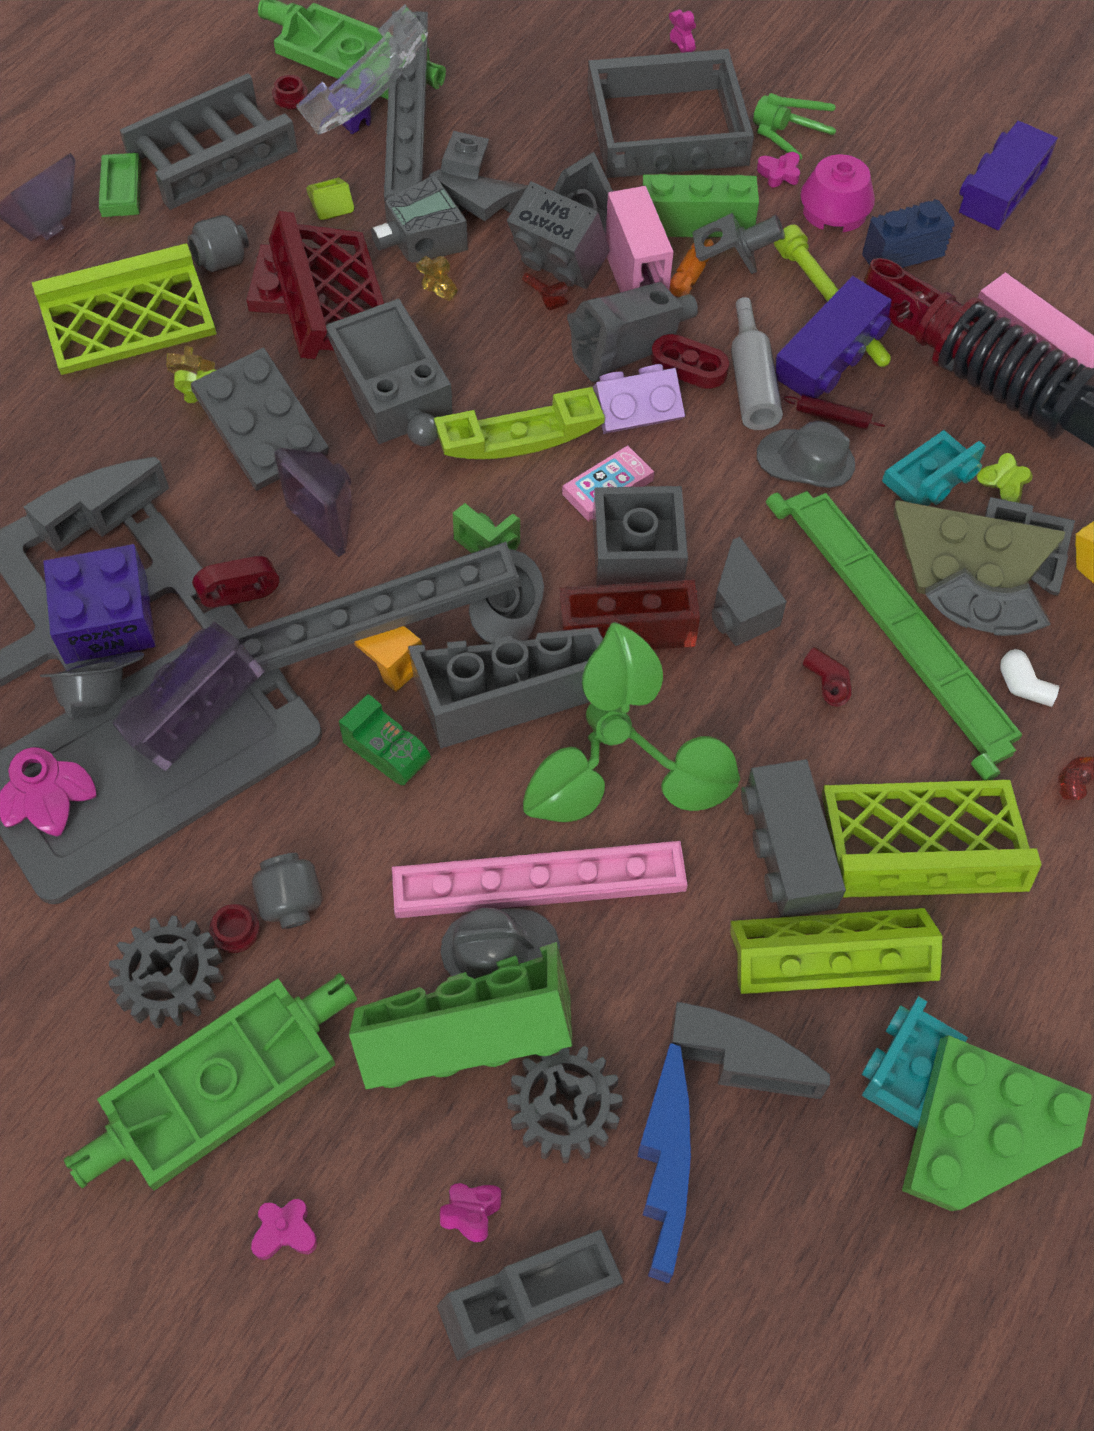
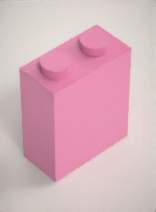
M641 186L608 192L606 240L610 252L607 255V259L620 292L657 282H662L669 290L673 249L647 187Z

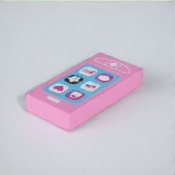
M626 446L564 484L562 495L589 522L593 519L595 487H644L653 481L654 471L629 446Z

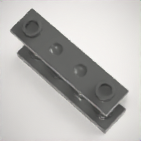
M248 73L120 129L126 153H139L140 160L147 157L158 170L155 172L162 200L169 210L298 151L293 121L285 113L269 121L257 109L253 81ZM243 114L254 127L236 135L227 125L226 121ZM212 128L222 142L204 149L193 136ZM180 143L190 156L172 164L161 150Z

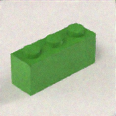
M703 174L643 175L642 186L647 187L667 237H693L695 230L733 213L739 225L745 229L756 224L759 206L757 176ZM713 232L708 237H722V232Z

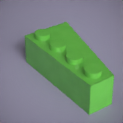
M557 942L540 947L542 957L519 964L516 956L497 961L498 970L488 975L474 979L468 977L467 973L464 972L449 977L447 981L437 987L436 992L427 995L425 990L419 987L355 1008L349 1037L365 1089L381 1086L395 1088L404 1085L409 1080L428 1076L448 1077L462 1069L481 1065L496 1067L507 1063L511 1059L534 1054L549 1056L563 1048L572 1047L571 999Z

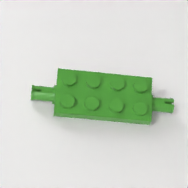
M260 0L258 5L259 17L283 26L282 33L274 40L276 54L361 88L365 79L370 77L379 84L375 94L388 99L391 33L316 3H312L306 9L295 3L288 5L278 0ZM428 48L426 84L434 89H439V85L442 86L444 83L446 68L443 65L430 62Z
M338 973L333 979L302 1000L299 996L293 999L281 981L276 979L99 1097L97 1100L109 1120V1123L105 1125L107 1131L71 1156L68 1155L64 1158L65 1165L68 1169H72L70 1173L77 1184L83 1189L93 1179L125 1159L127 1162L134 1161L149 1187L155 1191L335 1066L333 1057L317 1033L320 1031V1024L357 1001L349 984H345V978Z

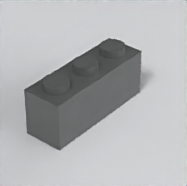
M807 759L751 768L747 785L741 788V799L745 814L753 815L756 829L753 830L755 853L758 858L765 859L768 873L764 876V883L769 902L777 903L780 918L837 909L846 889Z

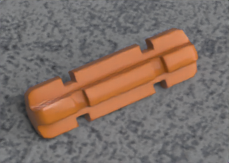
M705 239L704 246L710 247L714 245L713 240ZM694 242L691 246L692 249L687 252L676 270L677 272L670 280L669 291L674 296L681 297L690 293L691 286L696 283L706 266L705 262H708L710 259L698 260Z

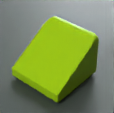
M338 177L307 185V194L320 220L345 215L354 211L349 184Z

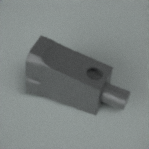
M662 282L584 301L579 304L576 312L569 313L567 316L571 330V347L574 361L589 380L595 382L602 375L652 355L653 343L657 338L667 334H676L679 322L697 316V302L691 294L675 298Z

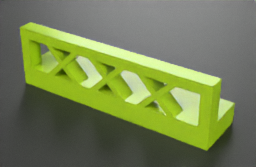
M925 908L731 921V937L738 953V987L741 994L940 981L943 936ZM915 926L918 927V928H903V927H915ZM750 937H765V938L747 939V938H750Z

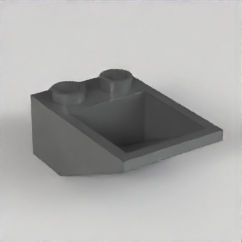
M398 298L327 324V336L360 412L378 444L408 434L409 439L418 446L432 445L438 439L434 418L453 414L451 383L400 299Z

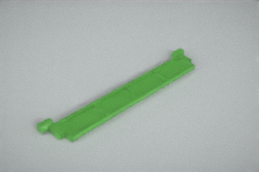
M806 491L787 500H784L780 493L772 494L766 500V504L778 519H783L789 514L793 516L980 752L981 755L971 762L976 772L983 780H993L1000 774L996 764L1013 756L1016 749L1012 743L1018 741L1022 737V733L826 493L813 498Z

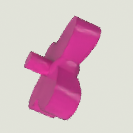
M680 9L669 13V19L674 25L670 32L671 41L677 43L682 53L694 52L696 46L691 31L696 28L693 13L691 11L682 12Z
M788 152L780 156V159L761 156L758 159L757 171L768 179L767 183L772 188L778 187L784 180L792 185H796L800 177V170L798 169L799 154Z
M462 1183L453 1184L449 1190V1204L443 1205L440 1208V1225L445 1229H458L470 1241H484L488 1237L487 1216L492 1215L501 1208V1189L494 1185L469 1188Z
M293 1199L282 1208L270 1202L260 1206L258 1217L262 1221V1225L256 1232L251 1244V1250L258 1259L267 1260L271 1258L282 1246H289L301 1254L308 1255L314 1252L318 1244L317 1237L305 1222L308 1209L302 1200Z

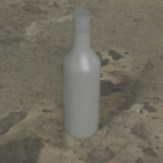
M743 297L738 299L735 304L739 333L732 341L731 347L741 418L747 428L765 430L772 428L780 422L783 411L771 343L767 335L756 328L751 300Z

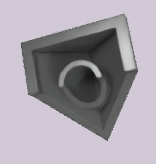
M592 152L564 169L553 191L597 211L606 237L608 192H613L595 153Z

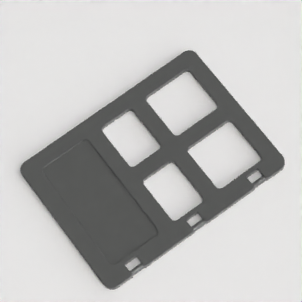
M151 502L143 507L149 518L137 524L130 516L123 522L153 562L149 568L145 569L150 603L165 594H176L203 630L200 636L162 658L248 629L231 605L215 607L206 613L202 612L195 602L199 598L193 588L192 581L197 572L203 568ZM27 515L0 529V574L35 624V629L30 634L0 650V687L50 659L59 660L65 670L98 659L65 664L50 636L46 584L26 556L28 549L44 540L35 532ZM160 658L122 680L120 698L117 702L113 703L106 713L81 719H71L64 713L0 750V791L10 781L8 770L13 757L26 748L38 747L49 751L56 761L74 762L83 767L92 778L97 792L96 798L91 800L69 801V817L61 836L56 837L39 830L28 818L9 828H6L0 819V836L39 898L48 904L62 903L316 747L322 738L320 723L301 697L296 694L286 681L279 668L174 703L169 696L163 663ZM278 688L288 703L276 710L265 695ZM39 763L29 764L25 769V776H38L42 770V765Z

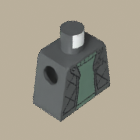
M436 175L388 198L384 203L387 223L371 228L373 241L379 251L398 245L407 261L412 263L468 250L466 219Z

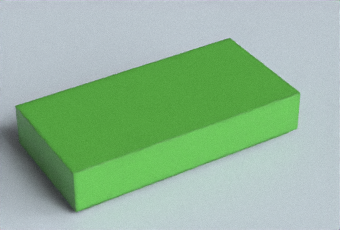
M139 153L102 155L99 192L101 216L139 215L141 160Z

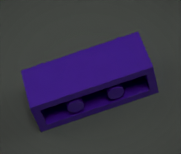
M1019 120L1008 133L1002 132L994 145L993 152L991 154L986 152L982 157L976 174L970 173L964 180L959 195L963 196L959 213L999 231L1047 168L1058 137Z
M852 276L777 354V380L801 396L803 394L818 399L823 392L830 393L837 385L841 373L849 365L855 366L863 357L866 347L873 339H881L891 324V319L889 318L891 299Z

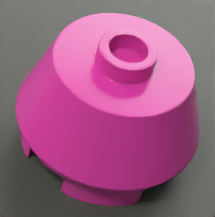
M842 154L831 155L822 159L802 186L800 194L802 204L804 205L803 214L812 225L822 230L824 224L834 227L844 226L843 232L852 231L865 222L866 216L872 211L875 204L869 168L858 158Z

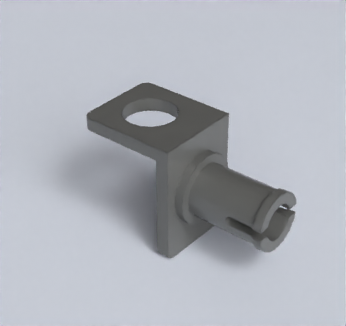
M731 213L693 232L696 257L699 261H704L735 247L751 274L757 272L754 251L780 239H785L783 226L776 214L765 221L745 229L739 225L735 216ZM717 231L722 232V237L718 243L710 247L704 246V241L710 234Z

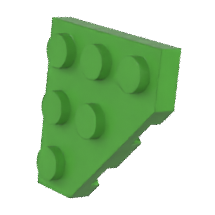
M950 1035L941 1038L902 1191L949 1211L961 1210L1082 1146L1092 1095Z

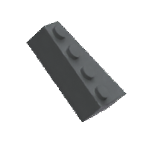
M598 628L537 633L536 639L523 641L512 639V636L495 637L494 644L467 646L466 641L447 642L448 648L425 650V645L408 646L414 681L440 749L589 703L590 701L583 692L582 675L590 656L603 640Z

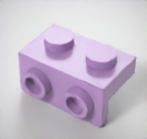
M658 364L639 369V375L624 377L623 372H612L600 376V382H596L593 389L605 416V421L602 424L603 434L683 419L685 413L676 368L663 370V366Z

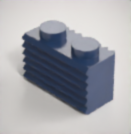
M936 199L920 203L919 206L913 205L912 208L906 207L905 210L900 208L899 211L886 212L885 216L879 214L878 218L872 216L862 255L869 265L873 259L884 258L899 264L902 268L945 256V250H947V244H949L948 239L951 238L950 233L953 232L952 227L955 226L954 220L941 202Z

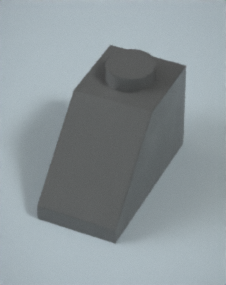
M741 537L732 540L718 585L714 609L712 610V618L717 629L722 634L726 633L733 644L738 646L779 627L787 603Z

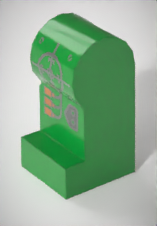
M369 694L339 720L343 743L401 786L405 785L431 759L430 753L424 744L416 736L403 730L399 723L382 710V704Z

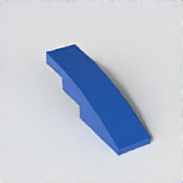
M670 1043L637 1155V1157L657 1163L643 1216L663 1222L648 1277L666 1283L670 1282L674 1273L683 1231L691 1161L689 1097L681 1047Z

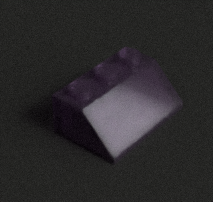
M214 621L207 629H201L196 632L189 640L187 649L176 660L163 665L155 674L154 681L140 695L130 698L122 706L120 715L112 724L135 750L166 771L265 671L232 634Z

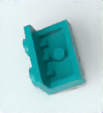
M943 430L888 468L884 473L882 482L905 502L926 506L931 503L937 505L950 494L953 487L960 482L964 484L970 482L982 468L980 460L986 446L978 441L966 449Z
M919 996L909 1010L902 1005L899 1006L885 1031L893 1036L886 1052L876 1048L861 1074L870 1080L862 1096L915 1129L918 1128L939 1040L948 1035L964 1042L968 1039L967 1036L924 1012L923 1010L928 1001Z

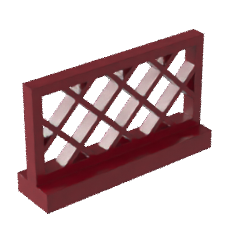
M278 212L269 237L270 248L300 358L316 359L319 350L334 351L327 336V324L344 319L340 316L344 310L351 315L365 311L354 303L358 298H361L372 308L384 304V300L363 232L297 224L294 212ZM302 239L312 240L321 248L315 251L305 244ZM337 244L354 245L356 253L352 256ZM330 253L341 261L343 265L338 268L323 256ZM313 265L317 266L328 274L329 277L323 280L313 273L310 267ZM352 269L363 277L365 282L362 284L358 283L346 272ZM337 281L352 293L346 297L331 285ZM324 294L338 306L332 310L322 303L318 297Z

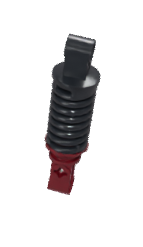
M877 258L871 261L863 282L891 299L889 318L893 325L913 335L915 341L920 345H928L934 348L933 365L936 367L940 366L950 372L954 371L956 377L967 379L968 384L972 387H980L983 394L993 395L996 402L1006 403L1009 410L1013 412L1019 411L1020 416L1026 420L1032 419L1033 424L1046 432L1047 436L1055 440L1065 431H1068L1094 448V368L1086 367L1083 364L1079 365L1078 360L1075 358H1068L1063 362L1064 352L1062 350L1053 349L1050 352V343L1045 340L1037 343V335L1031 332L1024 335L1025 330L1020 325L1011 327L1012 322L1007 317L999 318L998 312L985 305L984 301L979 298L973 297L964 305H961L951 293L938 291L929 283L913 276L891 260Z

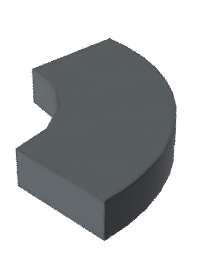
M964 568L925 589L926 596L942 614L965 628L970 627L994 633V635L1008 636L1033 632L1051 625L1049 617L1028 583L1013 588L991 587L976 580Z

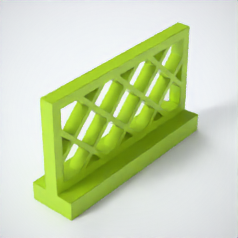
M187 243L32 282L61 375L217 334ZM191 282L192 287L185 298L169 292L170 288L174 285ZM147 292L154 295L146 308L131 302L135 295ZM195 298L197 299L198 304L193 302ZM163 299L179 306L171 319L155 312ZM108 302L115 304L107 318L92 312L96 305ZM125 309L140 315L132 329L116 322ZM187 310L202 316L204 320L203 324L187 327L179 322ZM69 312L76 314L68 328L53 322L52 317ZM86 319L101 325L93 339L77 333ZM149 320L165 327L160 335L148 337L141 334ZM110 330L126 336L120 346L110 348L102 344ZM71 340L87 347L81 356L65 360L63 352Z
M1010 780L823 786L822 798L829 835L846 889L842 898L1029 892L1042 865L1037 848L1030 849ZM980 796H1000L1003 809L996 816L975 801ZM945 797L959 807L948 817L928 803L933 798ZM887 799H900L912 808L901 819L883 807L882 804ZM852 800L865 810L853 820L838 810L836 801ZM966 811L988 825L979 836L957 823ZM919 813L940 826L931 837H928L909 824ZM872 814L893 827L883 839L862 826ZM996 830L1013 842L1014 849L998 850L985 840ZM949 832L968 844L969 847L965 851H949L940 845L938 841ZM901 833L921 846L918 852L902 853L891 846L890 843ZM852 835H855L874 849L869 854H846L844 843Z

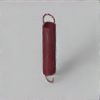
M803 394L801 399L792 396L784 397L786 402L794 405V402L788 401L785 398L798 400L796 411L808 415L834 420L838 423H844L865 430L868 429L870 423L886 427L883 424L871 422L873 416L871 412L823 401Z

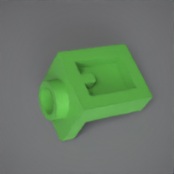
M464 503L453 512L454 540L471 553L504 542L507 543L509 549L516 551L520 544V518L515 514H511L495 527L487 515L477 513Z

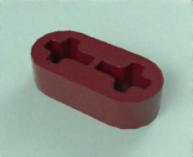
M253 556L206 566L197 572L192 581L193 588L200 602L209 608L266 597L273 593L280 583L279 575L272 562L264 556Z

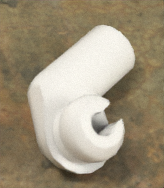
M1017 649L1008 651L1001 659L1000 669L1009 691L1015 696L1052 707L1058 695L1059 685L1037 679L1025 652Z

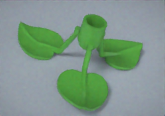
M613 622L600 645L590 656L582 675L583 692L591 702L586 711V720L593 730L588 735V740L591 743L590 759L587 761L583 752L576 747L563 748L549 755L537 768L527 786L523 799V811L529 817L557 822L577 821L591 814L600 804L605 790L602 776L593 770L599 763L601 742L607 745H618L626 741L627 738H630L661 765L671 770L665 776L661 790L671 804L683 810H705L722 803L736 790L740 776L734 754L725 743L717 738L700 736L687 741L678 750L674 762L663 755L632 727L631 719L627 715L630 704L646 705L656 698L662 686L663 670L656 653L641 636L629 628Z

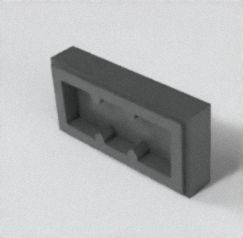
M453 131L442 159L441 171L456 176L478 179L487 153L489 139Z

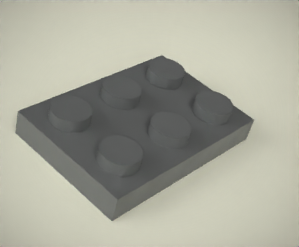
M264 347L191 382L192 392L256 491L328 454V445Z

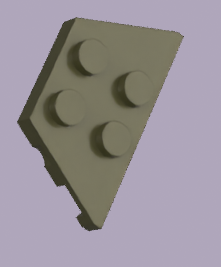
M896 500L894 507L895 520H898L903 536L902 544L912 567L911 574L916 592L925 594L926 588L964 568L976 580L991 587L1013 588L1026 584L1040 570L1041 565L1052 552L1059 548L1065 536V531Z

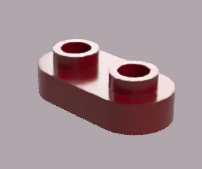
M676 334L663 335L653 343L652 365L661 364L663 370L676 368L679 380L705 389L719 387L726 381L729 359L721 350Z

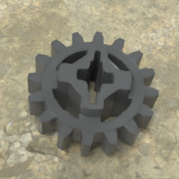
M173 915L165 927H161L156 917L150 919V930L145 933L136 926L133 927L131 931L135 940L131 944L118 942L116 945L123 958L109 961V967L114 974L118 975L108 981L109 987L115 994H120L116 1002L125 1012L131 1009L130 1014L138 1023H142L149 1015L150 1021L155 1028H161L165 1017L170 1016L177 1026H181L183 1024V1013L188 1010L195 1016H200L202 1012L198 1002L202 998L208 1001H214L216 995L209 986L210 983L223 981V975L220 970L214 967L223 962L222 956L218 949H212L215 944L210 933L200 934L201 930L193 920L182 928L178 917ZM140 962L139 969L136 970L137 965H138V963ZM169 967L172 972L164 976L161 971ZM198 970L196 978L191 984L192 975ZM160 998H161V999H169V1000H164V1001H157V1000H159Z
M583 1046L577 1056L570 1055L568 1047L563 1048L559 1051V1055L540 1056V1062L537 1064L533 1060L525 1058L522 1061V1068L527 1076L513 1075L511 1078V1087L520 1093L507 1097L508 1109L520 1111V1113L511 1118L512 1129L521 1130L526 1128L527 1131L523 1137V1145L528 1148L537 1141L541 1143L542 1159L546 1160L553 1149L560 1150V1157L563 1163L569 1162L571 1150L578 1149L584 1159L590 1158V1143L592 1141L602 1147L608 1144L609 1137L603 1128L617 1129L620 1118L609 1111L622 1107V1095L610 1093V1091L617 1087L618 1077L616 1074L602 1075L606 1066V1060L603 1057L593 1063L587 1061L588 1047ZM565 1070L577 1072L584 1077L578 1078L566 1073ZM543 1078L545 1086L543 1094L534 1098V1102L529 1104L533 1088ZM556 1086L560 1094H564L568 1101L574 1100L573 1119L570 1112L566 1111L562 1104L556 1105ZM600 1101L599 1113L595 1121L587 1127L584 1116L587 1109L594 1107L595 1102ZM552 1126L564 1131L565 1135L551 1133L545 1130L544 1127Z

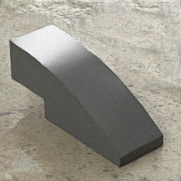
M150 457L104 467L74 478L44 493L25 505L24 509L35 532L52 549L58 552L90 528H93L103 537L168 490L169 486L161 462L156 457Z
M682 1002L676 1003L670 1043L681 1047L682 1059L719 1064L718 1085L821 1099L830 1086L829 1073L803 1052L778 1036L743 1019L711 1008Z
M600 1229L508 1265L496 1275L452 1291L439 1302L437 1308L456 1359L459 1361L562 1315L620 1286L624 1282Z

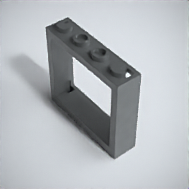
M729 49L588 60L587 92L606 178L749 166L754 134ZM713 64H721L719 70H713ZM607 73L606 79H600L599 74ZM717 89L729 133L614 143L604 99ZM616 152H624V154L616 155Z

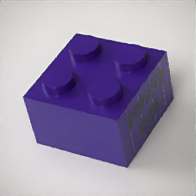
M135 544L43 561L50 636L65 664L156 647L147 575Z

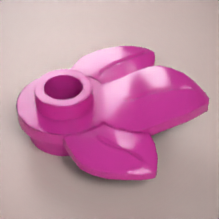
M26 748L17 753L10 762L8 770L10 781L0 791V819L4 826L9 828L28 818L39 830L58 837L62 835L68 821L69 801L80 802L96 798V787L90 775L79 764L56 761L49 751L42 748ZM31 763L42 765V770L36 777L25 776V769Z

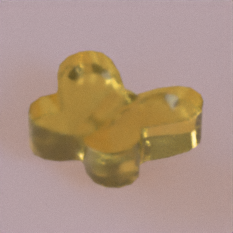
M427 256L422 257L416 264V268L425 275L421 282L423 288L427 291H434L441 298L450 301L457 294L458 289L447 275L450 270L448 260L443 256H438L434 260Z
M185 346L184 355L167 353L166 367L168 372L174 374L179 370L190 372L201 370L207 372L215 370V362L202 359V356L193 355V347Z

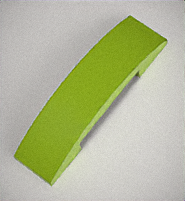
M593 387L553 394L552 406L477 420L475 411L471 410L436 417L434 421L444 455L465 459H498L526 455L571 441L603 424L605 416Z

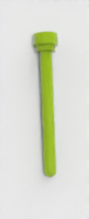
M795 224L785 227V239L774 242V247L784 259L798 263L828 302L839 289L808 252V238L800 227ZM873 339L866 347V352L878 366L885 367L890 363L891 356L879 340Z

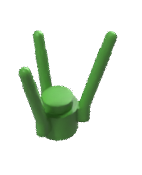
M770 93L769 96L764 95L759 100L754 111L753 122L759 126L757 133L771 139L785 152L799 154L800 160L802 159V154L774 131L778 129L784 130L790 121L830 135L836 133L835 128L793 114L791 109L787 108L795 107L834 111L836 106L831 103L786 98Z

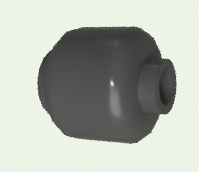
M219 215L195 223L192 228V234L188 235L187 238L194 262L198 266L203 265L210 272H217L239 265L244 259V248L249 247L244 227L241 224L236 225L226 215Z
M287 853L262 861L260 863L261 870L252 879V887L261 918L269 922L280 921L283 930L309 923L311 921L309 913L320 907L323 901L313 863L305 859H299L298 853Z

